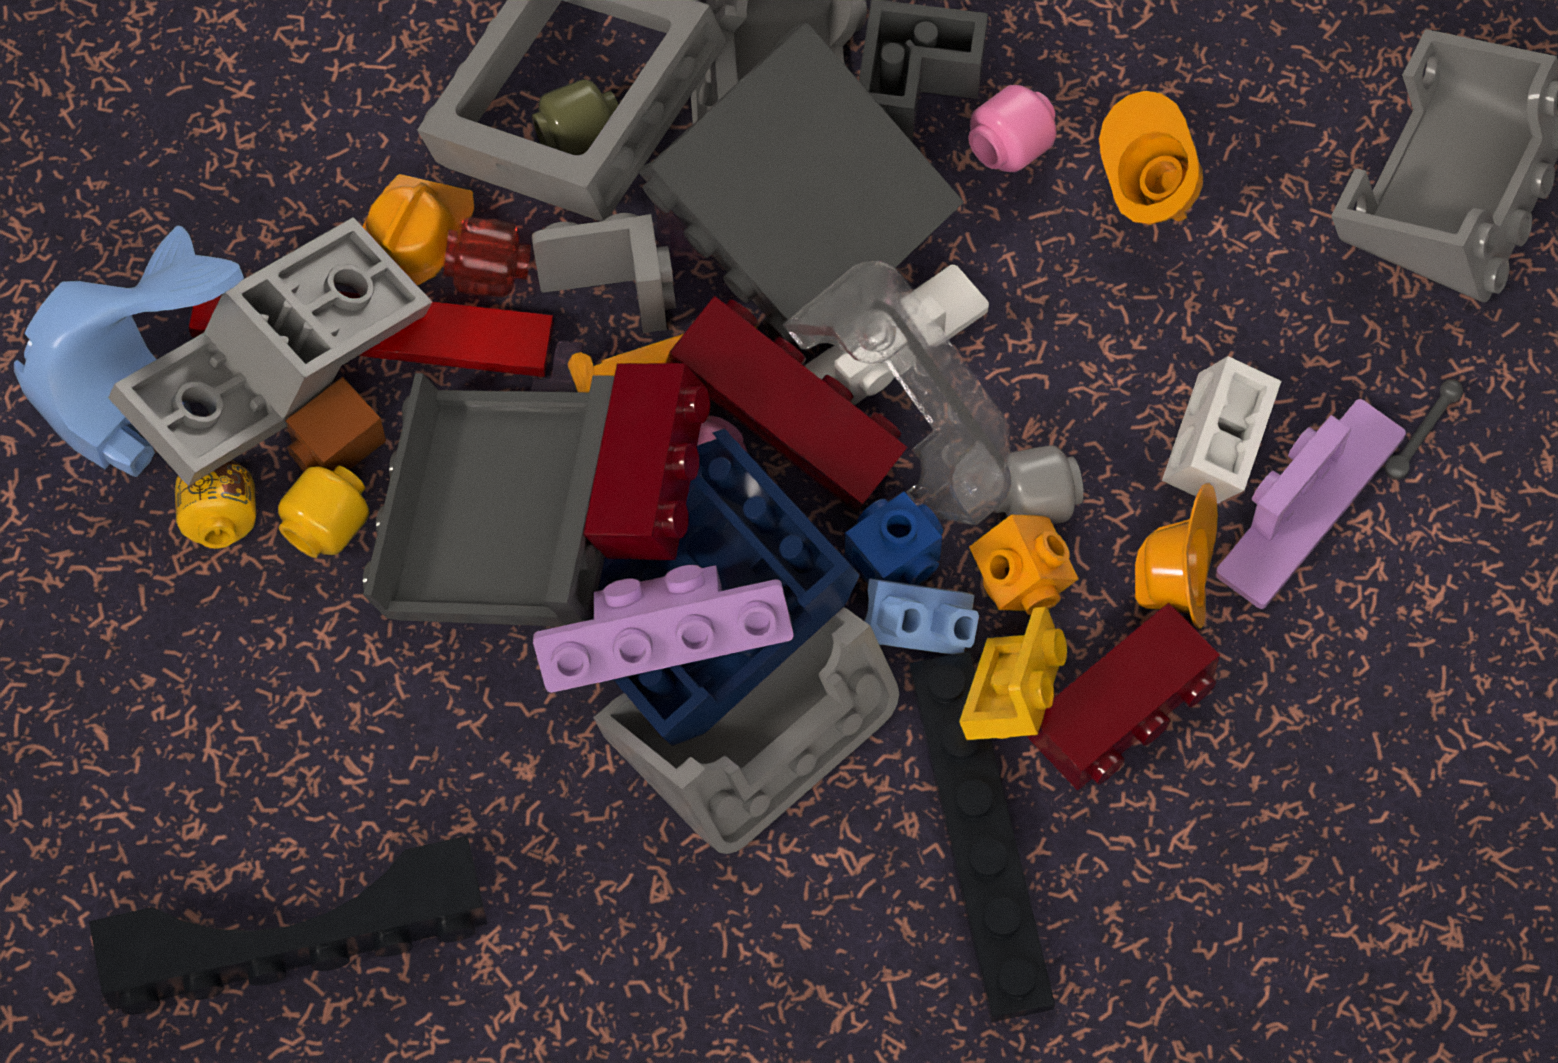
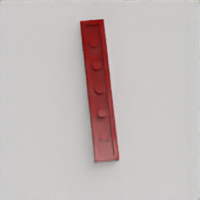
M338 291L348 298H360L359 293ZM222 294L213 300L193 306L188 328L191 337H197L204 333ZM432 302L424 317L359 356L545 377L554 325L553 315Z

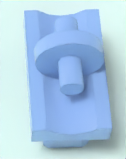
M869 579V604L865 622L871 626L880 645L946 654L963 653L965 647L971 648L974 644L979 615L977 611L972 610L975 596L973 594Z

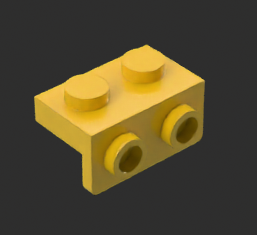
M1047 607L1033 608L1025 635L987 638L959 721L967 740L1004 739L1016 736L1038 735L1045 710L1053 704V684L1058 668L1065 664L1067 658V644L1064 633L1059 628L1055 629Z

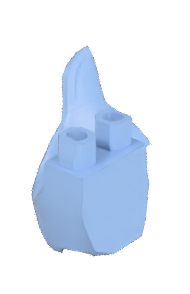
M176 226L157 247L140 282L135 287L123 288L82 281L61 282L40 306L25 331V335L30 339L24 351L25 366L18 360L14 362V373L25 397L60 438L75 451L104 469L111 464L137 477L151 462L155 451L150 443L138 434L139 431L108 398L115 383L157 360L147 348L132 315L142 312H158L196 306L213 300L235 287L244 279L239 264L222 258L195 255L189 234L182 226ZM183 401L184 408L192 414L189 402Z

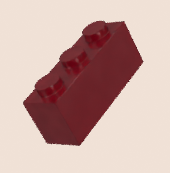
M617 363L583 535L607 559L676 560L679 540L684 537L688 528L686 502L690 481L696 478L699 469L697 444L701 423L706 422L710 411L708 389L685 363Z
M1168 602L1054 697L1052 706L1045 710L1038 735H1030L1027 738L1077 791L1091 779L1097 785H1100L1122 766L1125 758L1121 754L1137 740L1143 746H1146L1163 733L1171 722V719L1167 716L1182 702H1185L1189 707H1193L1209 694L1217 682L1213 676L1215 675L1220 654Z

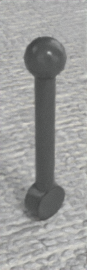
M1449 379L1441 384V396L1399 455L1391 456L1387 460L1385 473L1389 478L1401 480L1407 476L1410 469L1409 461L1449 404L1457 402L1462 397L1463 387L1459 381Z

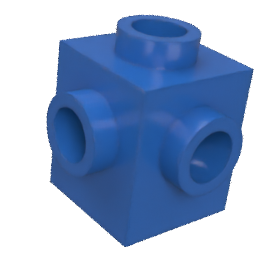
M905 491L889 502L886 499H880L871 504L859 516L858 524L845 532V557L867 584H869V579L920 585L939 567L938 561H940L942 546L941 535L943 534L941 523L928 506L920 504L917 507Z

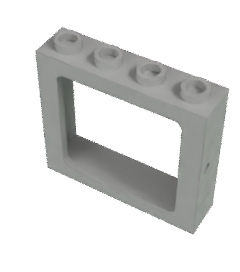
M507 0L497 16L490 21L486 32L470 55L458 67L454 78L435 105L428 110L424 121L417 131L434 160L448 169L598 221H605V219L610 217L638 175V171L644 166L727 41L710 5L695 0H563L667 33L588 151L582 155H572L477 123L562 1Z

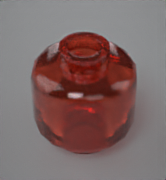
M472 216L465 217L459 223L458 230L448 229L443 276L452 277L454 288L462 294L505 298L513 291L515 279L527 280L531 244L519 243L520 231L514 222Z

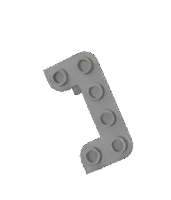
M1425 29L1402 74L1413 112L1374 189L1372 190L1366 171L1355 168L1331 217L1341 241L1478 301L1487 302L1492 293L1499 294L1504 289L1509 275L1508 260L1515 245L1523 246L1526 243L1532 227L1531 212L1538 198H1547L1553 187L1555 178L1554 164L1558 158L1557 56ZM1427 62L1426 72L1423 78V71ZM1357 201L1356 211H1354L1353 209Z

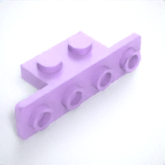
M1362 399L1356 400L1340 420L1330 415L1317 432L1308 427L1291 448L1288 457L1293 461L1284 472L1279 475L1275 471H1271L1256 489L1252 497V501L1257 504L1252 525L1219 564L1216 570V577L1257 608H1266L1402 443L1406 434L1405 429Z
M686 565L671 570L664 577L642 582L636 579H622L607 585L604 590L594 592V619L537 631L533 635V644L545 688L548 692L552 693L792 640L794 635L780 580L775 579L722 591L716 565L706 568Z

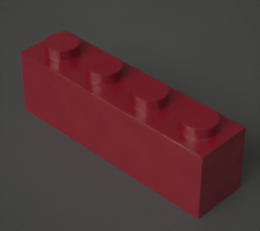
M714 296L670 350L665 363H685L708 389L711 400L837 499L857 512L908 448L898 440L902 433L882 415L873 412L869 417L851 403V400L854 398L853 394L841 382L829 375H825L820 379L802 365L806 358L791 343L781 337H777L773 342L756 329L755 325L758 323V320L744 306L731 299L724 304Z

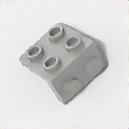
M619 213L608 217L605 221L579 225L573 222H557L547 226L544 230H539L532 234L535 261L542 293L635 280L643 333L667 330L665 310L676 308L673 275L668 246L656 247L651 214L637 216L632 213Z

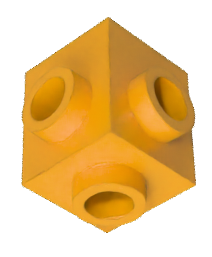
M1011 514L969 546L984 578L983 585L985 591L995 602L998 610L1026 611L1028 615H1031L1033 608L1047 607L1049 610L1061 600L1059 594L1078 580L1077 574L1069 560V549L1065 541L1057 534L1050 518L1046 516Z

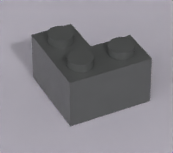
M871 0L859 82L911 142L913 141L920 92L978 99L985 52L988 13L885 0Z

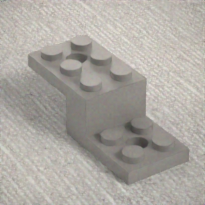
M353 217L248 276L235 287L223 293L204 333L115 383L108 398L189 486L287 427L285 420L330 387L343 364L424 317L432 301ZM334 284L341 286L350 285L359 293L360 298L343 296L337 291ZM182 402H199L208 409L210 416L198 417L184 408Z

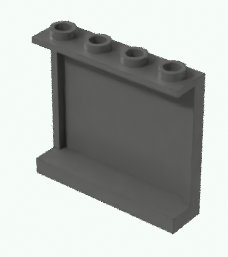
M807 21L786 33L775 44V49L653 162L644 165L638 171L647 182L643 189L650 200L665 213L672 210L686 225L687 228L683 231V234L690 245L705 258H709L712 255L727 271L723 279L730 290L745 303L752 300L767 316L763 324L774 339L777 337L785 339L798 350L812 347L964 203Z
M415 373L410 396L406 397L402 407L403 427L398 448L391 455L389 462L390 482L385 504L380 507L376 517L377 538L372 559L365 566L363 573V596L386 618L401 621L560 627L592 620L594 592L598 591L605 556L583 535L614 376L593 375L589 392L438 390L424 373Z

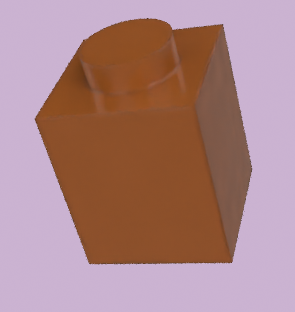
M341 377L285 420L292 441L287 446V450L303 472L309 467L315 466L324 467L332 471L337 466H342L350 470L386 442L381 418L344 377Z

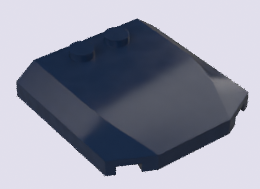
M725 428L712 433L717 439L697 445L699 469L696 478L690 481L686 502L688 528L684 537L679 540L676 560L607 559L605 557L598 591L604 590L607 585L622 579H636L642 582L664 577L671 570L686 565H696L701 568L716 565L722 591L777 579L781 581L794 636L792 640L613 679L671 746L703 735L846 605L860 576Z

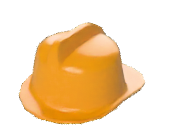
M1142 91L1127 95L1112 107L1103 121L1099 136L1101 159L1114 200L1120 212L1135 223L1151 225L1167 221L1170 218L1176 221L1187 219L1186 211L1199 198L1203 186V169L1199 163L1186 119L1178 105L1162 93Z
M399 174L370 206L368 216L362 227L416 285H420L438 274L467 229L474 211L473 192Z
M1205 483L1200 487L1194 501L1190 519L1159 527L1139 548L1135 562V598L1139 605L1148 609H1161L1169 602L1179 613L1190 614L1193 624L1197 629H1201L1205 622V585L1217 534V497L1214 487L1210 483Z

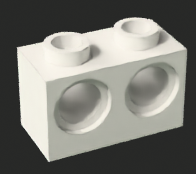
M1229 356L1201 371L1193 388L1162 481L1194 496L1197 495L1202 485L1210 483L1214 487L1217 504L1244 491L1281 381Z

